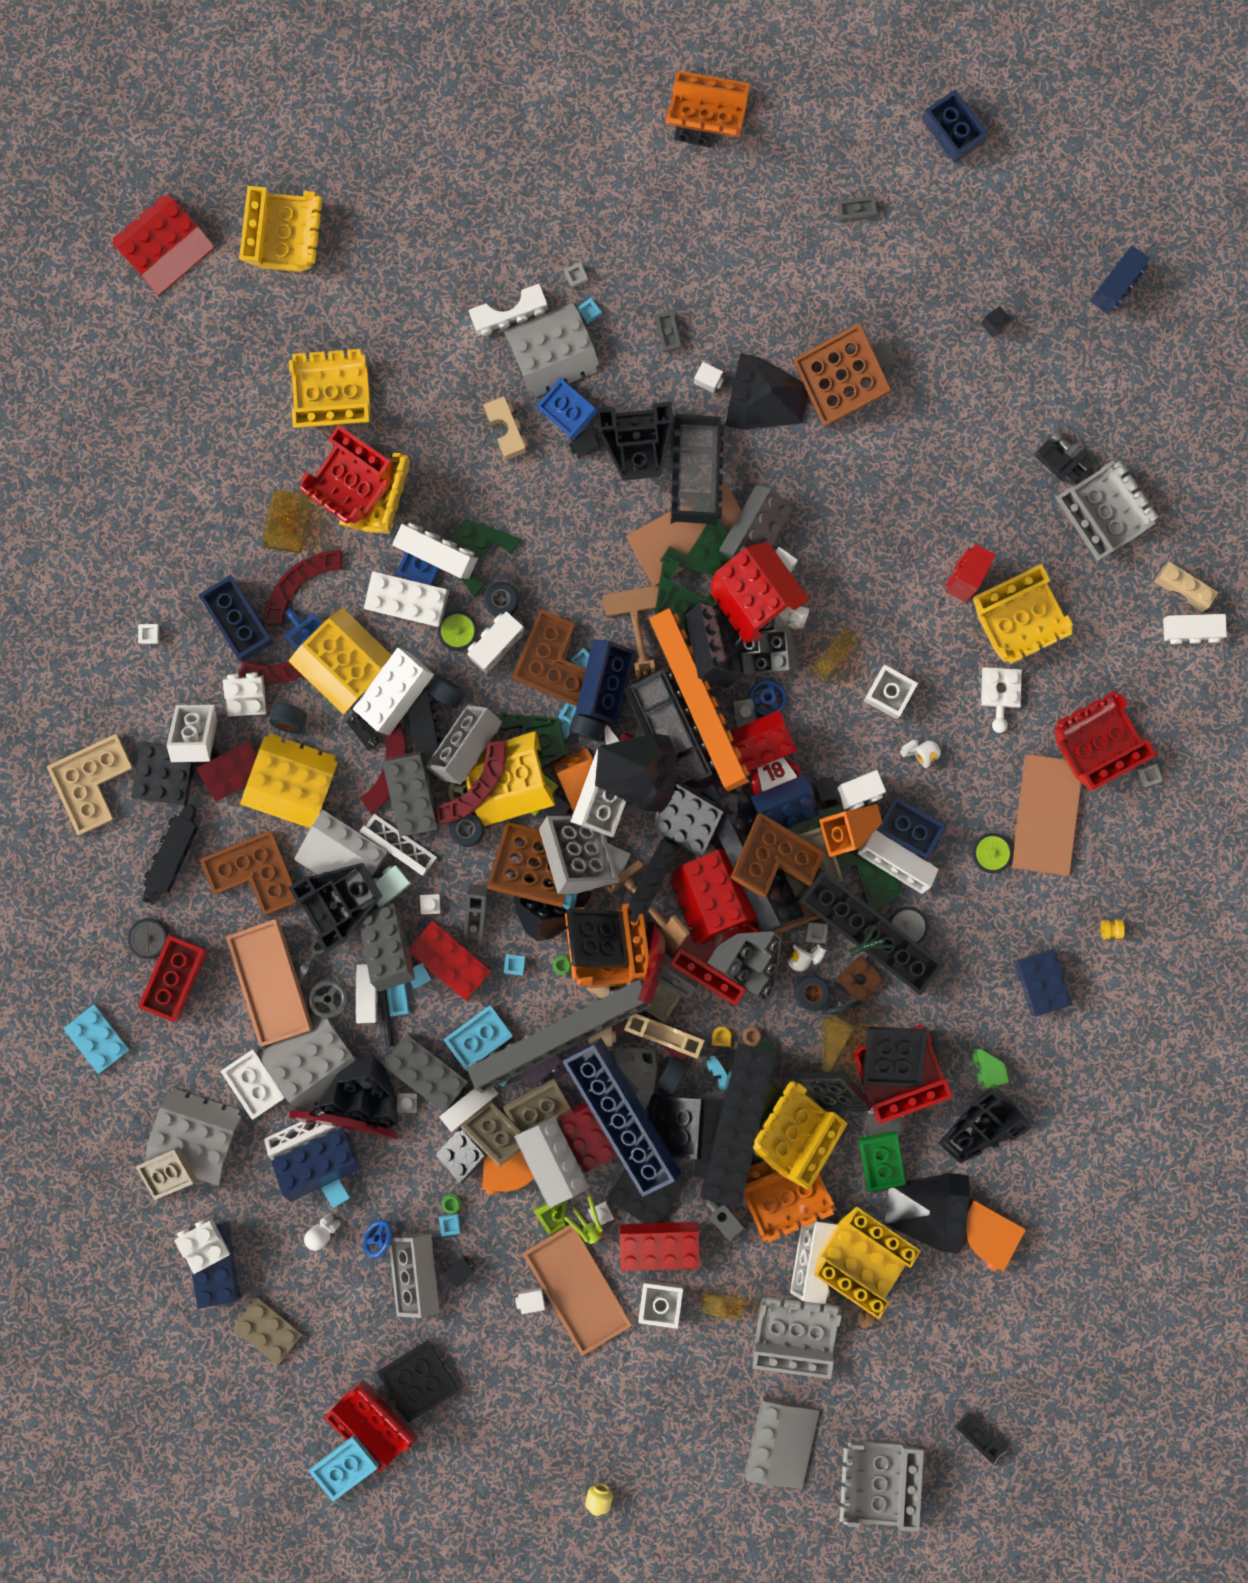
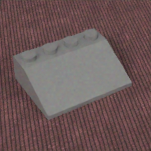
M322 810L309 830L294 860L317 875L364 863L370 875L374 878L389 852L333 815Z
M573 816L546 817L539 831L558 894H577L619 882L605 835L572 823L571 819Z
M762 1396L745 1471L746 1480L764 1485L803 1489L820 1410Z

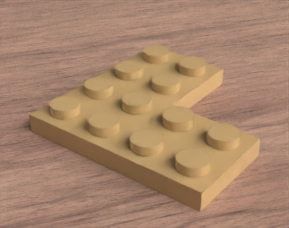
M114 734L46 766L78 836L115 820L99 785L134 769L118 734Z

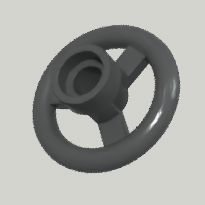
M324 980L317 983L309 993L308 1002L310 1009L321 1018L328 1019L338 1016L347 1004V993L344 987L333 980ZM332 986L330 991L323 996H315L320 988ZM337 989L341 994V1004L338 1008L335 1007L337 999L334 995ZM326 997H331V1002L326 1003ZM315 1002H321L323 1007L330 1009L331 1012L325 1013L320 1011L316 1007Z

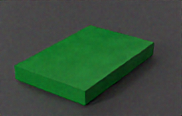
M897 1131L858 1138L868 1192L906 1185Z

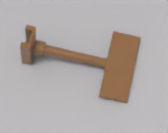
M658 585L602 595L606 617L631 614L639 657L638 663H634L637 682L641 681L640 677L655 674L654 660L649 661V658L646 657L638 612L655 609Z
M638 860L618 874V883L608 885L606 889L611 894L624 885L628 891L631 890L634 894L638 887L634 877L640 874L644 867L643 864ZM652 904L648 912L663 928L661 935H664L665 948L673 957L689 935V932L675 915L667 923Z

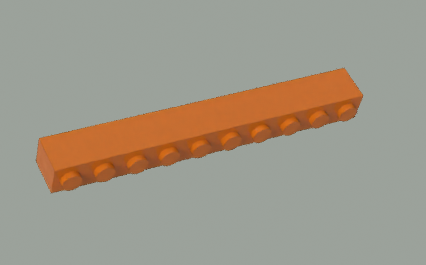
M669 608L650 617L649 620L724 788L727 791H731L749 782L747 776L750 773L746 765H742L739 760L742 756L738 747L734 748L731 742L734 740L730 730L726 731L724 726L726 720L722 712L718 713L716 708L719 704L715 696L711 697L708 691L711 689L710 684L707 681L698 679L692 646H688L686 642L689 638L684 629L681 630L679 626L681 620L677 612L673 613Z

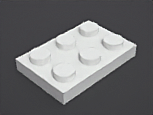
M255 1049L221 1070L224 1078L252 1120L285 1098L266 1071Z

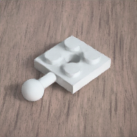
M985 667L982 669L981 706L997 707L996 719L992 723V728L997 733L1005 732L1008 727L1007 721L1004 719V708H1020L1022 670ZM998 683L1004 684L1006 692H998L996 685Z

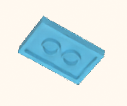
M96 1004L92 1005L63 1028L98 1074L102 1073L131 1050Z
M489 1005L443 1040L467 1071V1068L472 1066L475 1061L482 1060L512 1038L513 1035L493 1007Z
M354 1434L313 1465L309 1472L330 1499L335 1501L375 1471L379 1464Z

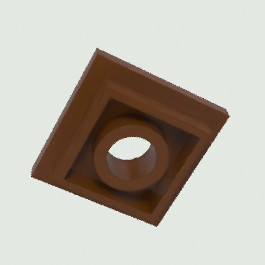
M859 955L836 978L856 1000L861 1002L885 980L862 955ZM860 973L865 976V982L862 985H858L855 982L856 975Z

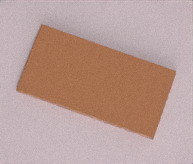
M723 481L722 485H719V490H722V502H719V507H722V517L719 520L727 531L730 532L741 509L727 482ZM711 488L703 493L711 494ZM698 500L685 502L680 505V510L692 511ZM705 501L706 504L710 507V501ZM671 511L625 536L652 586L659 583L662 568L660 559L667 548L670 546L686 557L706 524L687 522L670 524ZM678 567L675 574L682 571L685 568Z
M1025 755L1011 868L1063 876L1070 875L1081 782L1074 776L1067 761L1064 759Z
M274 919L226 936L259 1046L262 1047L313 1030L279 919Z
M570 1224L522 1252L581 1356L632 1326L580 1234Z

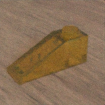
M844 627L809 672L825 683L859 638Z

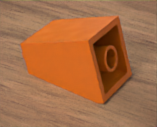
M588 748L553 763L573 812L593 762Z
M878 804L845 811L819 820L829 857L859 849L883 823Z

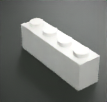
M876 830L863 843L858 852V855L921 894L931 888L938 872V868L934 867L930 862L923 860L915 853L905 849Z

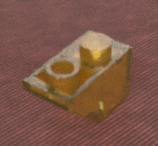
M703 1292L701 1313L719 1318L742 1320V1296Z

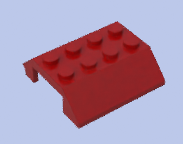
M168 194L161 196L153 203V207L147 208L139 215V219L133 220L125 227L126 230L124 232L120 231L112 238L113 242H111L158 296L215 248L197 224Z
M337 425L328 439L329 442L335 445L315 476L307 472L300 481L303 483L300 486V491L308 497L311 496L312 500L324 506L334 516L337 515V518L345 524L350 522L356 523L370 516L391 485L392 462L349 431Z
M769 542L744 548L715 572L710 584L712 588L711 595L719 603L724 614L729 617V621L736 631H739L738 634L745 644L751 641L756 642L760 639L763 633L759 630L788 606L795 611L809 599Z
M1115 690L1103 696L1104 701L1099 698L1088 704V710L1086 707H1083L1072 713V719L1070 716H1066L1057 721V727L1054 728L1056 743L1074 776L1091 791L1157 756L1149 740L1142 741L1123 708L1128 705L1126 699Z
M724 849L716 850L683 864L672 873L673 878L670 880L674 893L679 892L676 898L681 910L686 909L683 912V916L687 926L693 927L689 931L694 943L705 944L714 940V935L747 921L749 924L759 921L742 885L730 878L734 868Z
M745 922L714 935V940L705 944L694 943L689 932L670 965L736 1006L746 989L725 977L707 962L717 946L736 934L755 933L759 928Z
M922 1024L917 1025V1026H915V1027H912V1028H916V1029H926V1030H927L926 1027L923 1028ZM928 1030L921 1087L863 1085L867 1098L873 1103L872 1111L878 1124L953 1098L947 1080L943 1077L931 1045L932 1039ZM866 1044L855 1048L856 1053H853L854 1062L861 1081Z
M363 1380L346 1393L324 1416L345 1440H348L354 1434L379 1464V1467L376 1469L378 1474L400 1452H406L418 1438L413 1429L407 1426L399 1415L386 1404L384 1399L379 1397L372 1390L371 1386Z

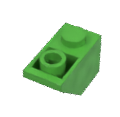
M975 1048L972 1058L974 1064L978 1065L979 1073H977L979 1084H983V1087L988 1088L993 1084L1009 1083L1005 1064L982 1049Z

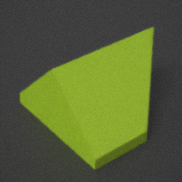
M568 1200L550 1208L547 1203L535 1208V1215L549 1235L566 1227L565 1216Z

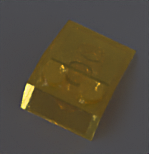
M274 490L263 531L264 548L302 554L311 496Z
M831 1014L829 1017L825 1016L820 1025L822 1030L819 1072H830L854 1029V1026Z

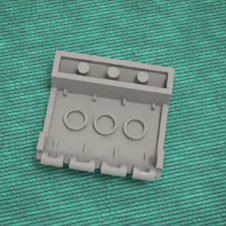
M573 303L503 331L522 372L529 393H534L535 397L547 393L546 386H549L551 390L560 378L566 379L569 384L581 379V372H584L585 377L598 372L596 366L599 365L594 347L581 316Z
M1121 460L1117 463L1114 461L1109 462L1095 474L1055 497L1097 561L1156 524L1154 520L1159 517L1152 506L1147 509L1144 507L1149 501L1141 490L1137 493L1134 492L1139 486L1132 476H1123L1128 470Z
M315 1014L310 1016L313 1030L277 1041L259 1054L266 1071L288 1102L299 1111L311 1112L317 1108L315 1102H319L336 1075L358 1059L356 1055L354 1056L336 1032L330 1018H321Z
M174 1088L172 1093H167L159 1108L147 1143L146 1160L179 1146L196 1178L219 1186L234 1133L238 1130L242 1119L239 1115L240 1110L230 1106L222 1110L224 1104L211 1100L204 1104L205 1098L193 1094L186 1098L187 1092Z
M774 1297L762 1298L755 1334L752 1369L831 1379L834 1363L833 1349L837 1326H840L841 1308L826 1304L821 1306L819 1303H801V1301L789 1299L781 1301V1298Z
M865 1440L849 1442L848 1447H844L843 1462L847 1463V1465L842 1467V1483H846V1485L841 1486L840 1503H843L844 1506H840L839 1521L843 1522L847 1527H859L860 1523L892 1525L897 1526L901 1531L919 1532L924 1450L902 1443Z

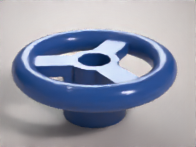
M759 681L749 692V698L753 700L754 711L759 716L764 717L778 710L781 712L786 705V692L776 681ZM769 685L768 689L764 690L760 697L754 698L756 691L760 687ZM774 687L779 691L781 695V702L779 706L775 702L776 694L773 691ZM770 695L771 700L766 701L764 696ZM756 704L770 705L774 710L770 712L762 711Z
M378 1219L366 1230L363 1248L365 1253L371 1258L382 1256L392 1244L393 1231L391 1224L387 1220ZM377 1226H379V1227H378V1230H377V1233H375L374 1236H373L372 1238H370L371 1233L373 1232V1230H374ZM372 1244L378 1245L380 1250L372 1252L369 1246Z

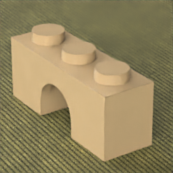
M503 396L483 404L491 427L497 424H504L508 427L507 434L497 439L505 461L526 453L525 447L528 444L524 435L520 436L518 429H521L518 419H513L511 412H514L511 402H506Z
M1171 562L1163 566L1154 580L1155 583L1169 592L1176 591L1187 598L1186 602L1201 612L1210 607L1218 594L1217 591Z

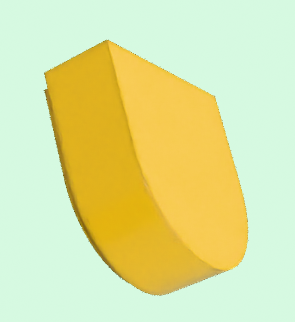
M726 1027L716 1028L712 1034L711 1045L731 1047L732 1034L730 1030Z

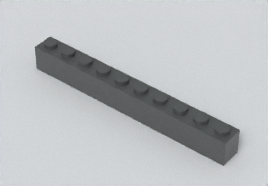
M640 980L630 981L622 989L613 990L608 996L594 1000L591 1005L580 1007L575 1010V1013L559 1018L558 1022L543 1026L540 1031L524 1036L523 1040L517 1043L508 1044L505 1049L491 1053L484 1060L475 1061L472 1066L467 1068L474 1088L483 1093L653 1006L652 1002L649 1005L638 1000L643 983Z

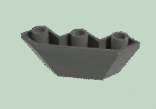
M779 615L759 630L763 633V636L756 642L751 641L745 644L740 637L735 643L742 675L799 670L798 653L791 630Z
M772 931L736 934L717 946L707 963L725 977L765 1001L771 995L775 985L782 939Z
M632 1048L611 1051V1055L643 1109L646 1110L654 1092L657 1062L655 1050Z

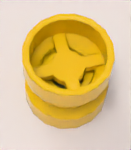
M1102 920V939H1110L1113 936L1116 939H1123V920H1115L1114 922Z

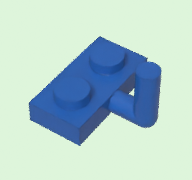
M288 608L286 614L295 627L284 634V637L297 651L323 623L314 612L301 621L293 609Z

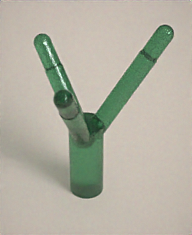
M873 925L863 943L848 951L851 957L867 949L893 948L894 945H878L883 943L884 939L868 943L877 927Z

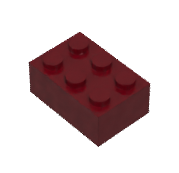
M248 740L196 768L215 802L247 785L257 754Z
M586 1101L558 1115V1125L585 1173L618 1156Z

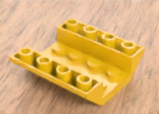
M342 607L331 615L298 648L289 659V662L344 715L369 688L392 655Z
M537 731L505 740L508 741V751L500 782L489 799L475 811L483 826L555 806L551 787L545 785L537 751L541 750ZM487 748L481 753L478 762L468 773L466 778L468 790L483 772Z
M856 1207L838 1223L818 1256L814 1276L877 1319H880L890 1303L885 1299L904 1267L911 1268L921 1250Z

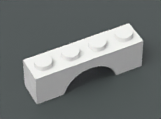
M536 284L521 290L519 303L509 311H496L487 304H483L469 309V314L477 335L487 336L495 329L503 330L508 328L511 323H522L533 315L536 317L541 316L548 310L540 285Z

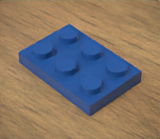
M561 378L536 406L572 440L579 435L598 412L597 409Z

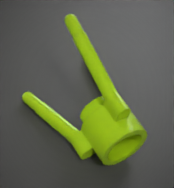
M588 1195L589 1205L596 1225L593 1223L587 1224L577 1208H573V1211L584 1226L583 1231L568 1216H565V1220L583 1237L585 1242L592 1244L602 1237L601 1232L603 1228L600 1225L592 1197Z

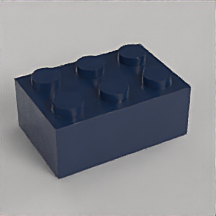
M956 89L924 111L922 121L954 164L985 143L988 136L987 131Z
M1131 245L1096 291L1090 302L1106 314H1109L1111 310L1116 311L1149 267L1146 264L1150 258Z
M805 775L751 796L756 816L762 813L785 828L819 814L813 790Z
M894 797L882 817L883 823L876 831L915 853L923 860H927L946 825Z
M1055 949L1045 950L1014 960L1031 1016H1039L1073 1005Z

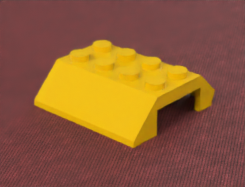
M247 186L239 260L263 269L295 272L310 269L311 265L315 264L317 250L313 248H316L319 232L315 230L319 229L321 214L317 212L321 211L323 198L315 192L304 191V196L272 194L268 192L266 187Z
M361 349L347 350L348 356L344 355V350L328 351L329 357H326L325 351L310 352V359H307L306 353L292 354L293 360H289V372L292 375L293 428L369 423L371 410L366 355H362Z
M393 453L392 457L394 458H387L392 462L391 485L370 516L356 523L350 522L345 524L340 520L339 525L368 533L390 534L394 517L398 510L400 496L404 489L406 475L409 471V457L401 453Z
M1042 564L973 597L978 619L995 652L1004 662L1008 661L1012 664L1023 659L1022 654L1027 657L1039 651V645L1045 648L1056 643V637L1062 640L1073 634V624L1068 615L1064 617L1048 586L1051 580Z
M269 733L268 737L264 736L240 804L311 829L320 814L337 766V761H334L335 756L322 752L320 756L317 749L305 745L303 749H300V743L288 739L283 743L281 742L283 737Z
M792 1081L789 1082L784 1090V1096L780 1097L775 1105L774 1113L769 1115L763 1126L764 1129L756 1137L753 1148L758 1157L783 1177L810 1190L848 1123L835 1112H826L804 1094L807 1091L806 1088L800 1083Z

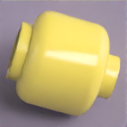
M595 1484L588 1490L585 1502L586 1508L595 1516L606 1514L610 1510L613 1493L607 1485Z

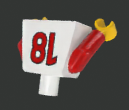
M782 757L757 768L753 773L751 782L753 795L802 776L803 773L799 765Z

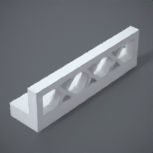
M376 814L359 831L422 876H425L437 859L435 855L409 837H399L398 830ZM377 820L382 823L383 832L375 833L369 828ZM395 832L398 835L399 843L390 844L387 842L386 833ZM402 844H412L414 854L406 855L403 853ZM426 854L431 857L426 867L419 864L417 855Z
M299 1122L264 1139L268 1157L271 1160L279 1158L340 1129V1127L316 1124L314 1129L308 1131V1126L313 1123ZM299 1132L295 1138L289 1139L292 1133ZM281 1140L278 1146L271 1147L272 1142Z

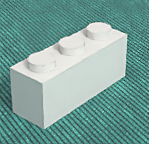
M1225 614L1173 615L1163 619L1164 641H1170V644H1181L1182 641L1198 644L1201 643V640H1208L1209 643H1220V640L1227 637Z

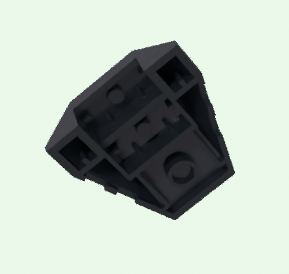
M740 353L725 426L746 430L757 427L764 428L767 426L803 423L808 399V392L804 383L760 357Z
M672 403L652 404V410L615 413V408L597 409L598 431L622 481L661 477L673 425Z
M649 733L640 737L599 746L595 786L623 799L627 803L639 807L643 811L662 812L674 794L677 753L669 735Z
M364 863L307 876L288 887L297 904L303 906L319 934L316 937L325 953L343 944L383 896Z
M993 1084L977 1096L939 1141V1144L961 1163L982 1154L981 1150L991 1146L996 1148L999 1146L998 1143L1010 1139V1141L1017 1139L1032 1127L1016 1105Z
M945 1173L906 1181V1185L888 1188L884 1224L938 1251L960 1254L967 1224L970 1198L969 1176Z

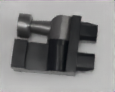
M1059 429L1037 450L1034 457L1061 481L1065 479L1073 485L1080 478V475L1073 469L1078 466L1085 473L1093 463L1087 457L1088 452L1085 449L1083 450L1079 444H1070L1063 438L1064 433ZM1058 443L1064 451L1060 453L1053 445Z

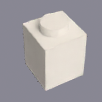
M702 362L694 378V384L714 393L716 388L720 389L724 382L722 378L723 371Z
M542 1287L519 1291L518 1297H515L517 1309H521V1314L545 1310L546 1306Z

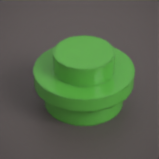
M558 956L554 960L553 969L557 974L565 975L571 971L572 963L568 957Z
M455 1194L446 1195L441 1203L442 1209L448 1214L458 1212L461 1207L460 1198Z

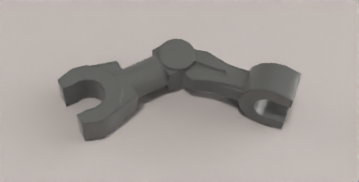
M315 941L310 946L311 955L302 964L297 976L300 988L303 986L305 977L315 957H321L324 954L323 948L319 951L314 949L317 944Z

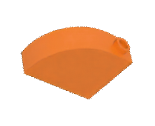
M521 1151L501 1167L489 1156L484 1159L482 1190H486L487 1194H498V1191L517 1190L534 1179Z
M970 1199L965 1239L970 1248L981 1259L988 1262L987 1267L996 1272L998 1269L1004 1271L1026 1229L977 1201Z

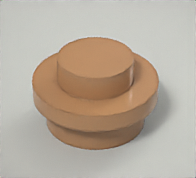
M748 1027L744 1030L742 1038L745 1044L756 1046L760 1043L762 1034L758 1028Z
M863 1309L858 1314V1323L861 1328L872 1327L874 1316Z

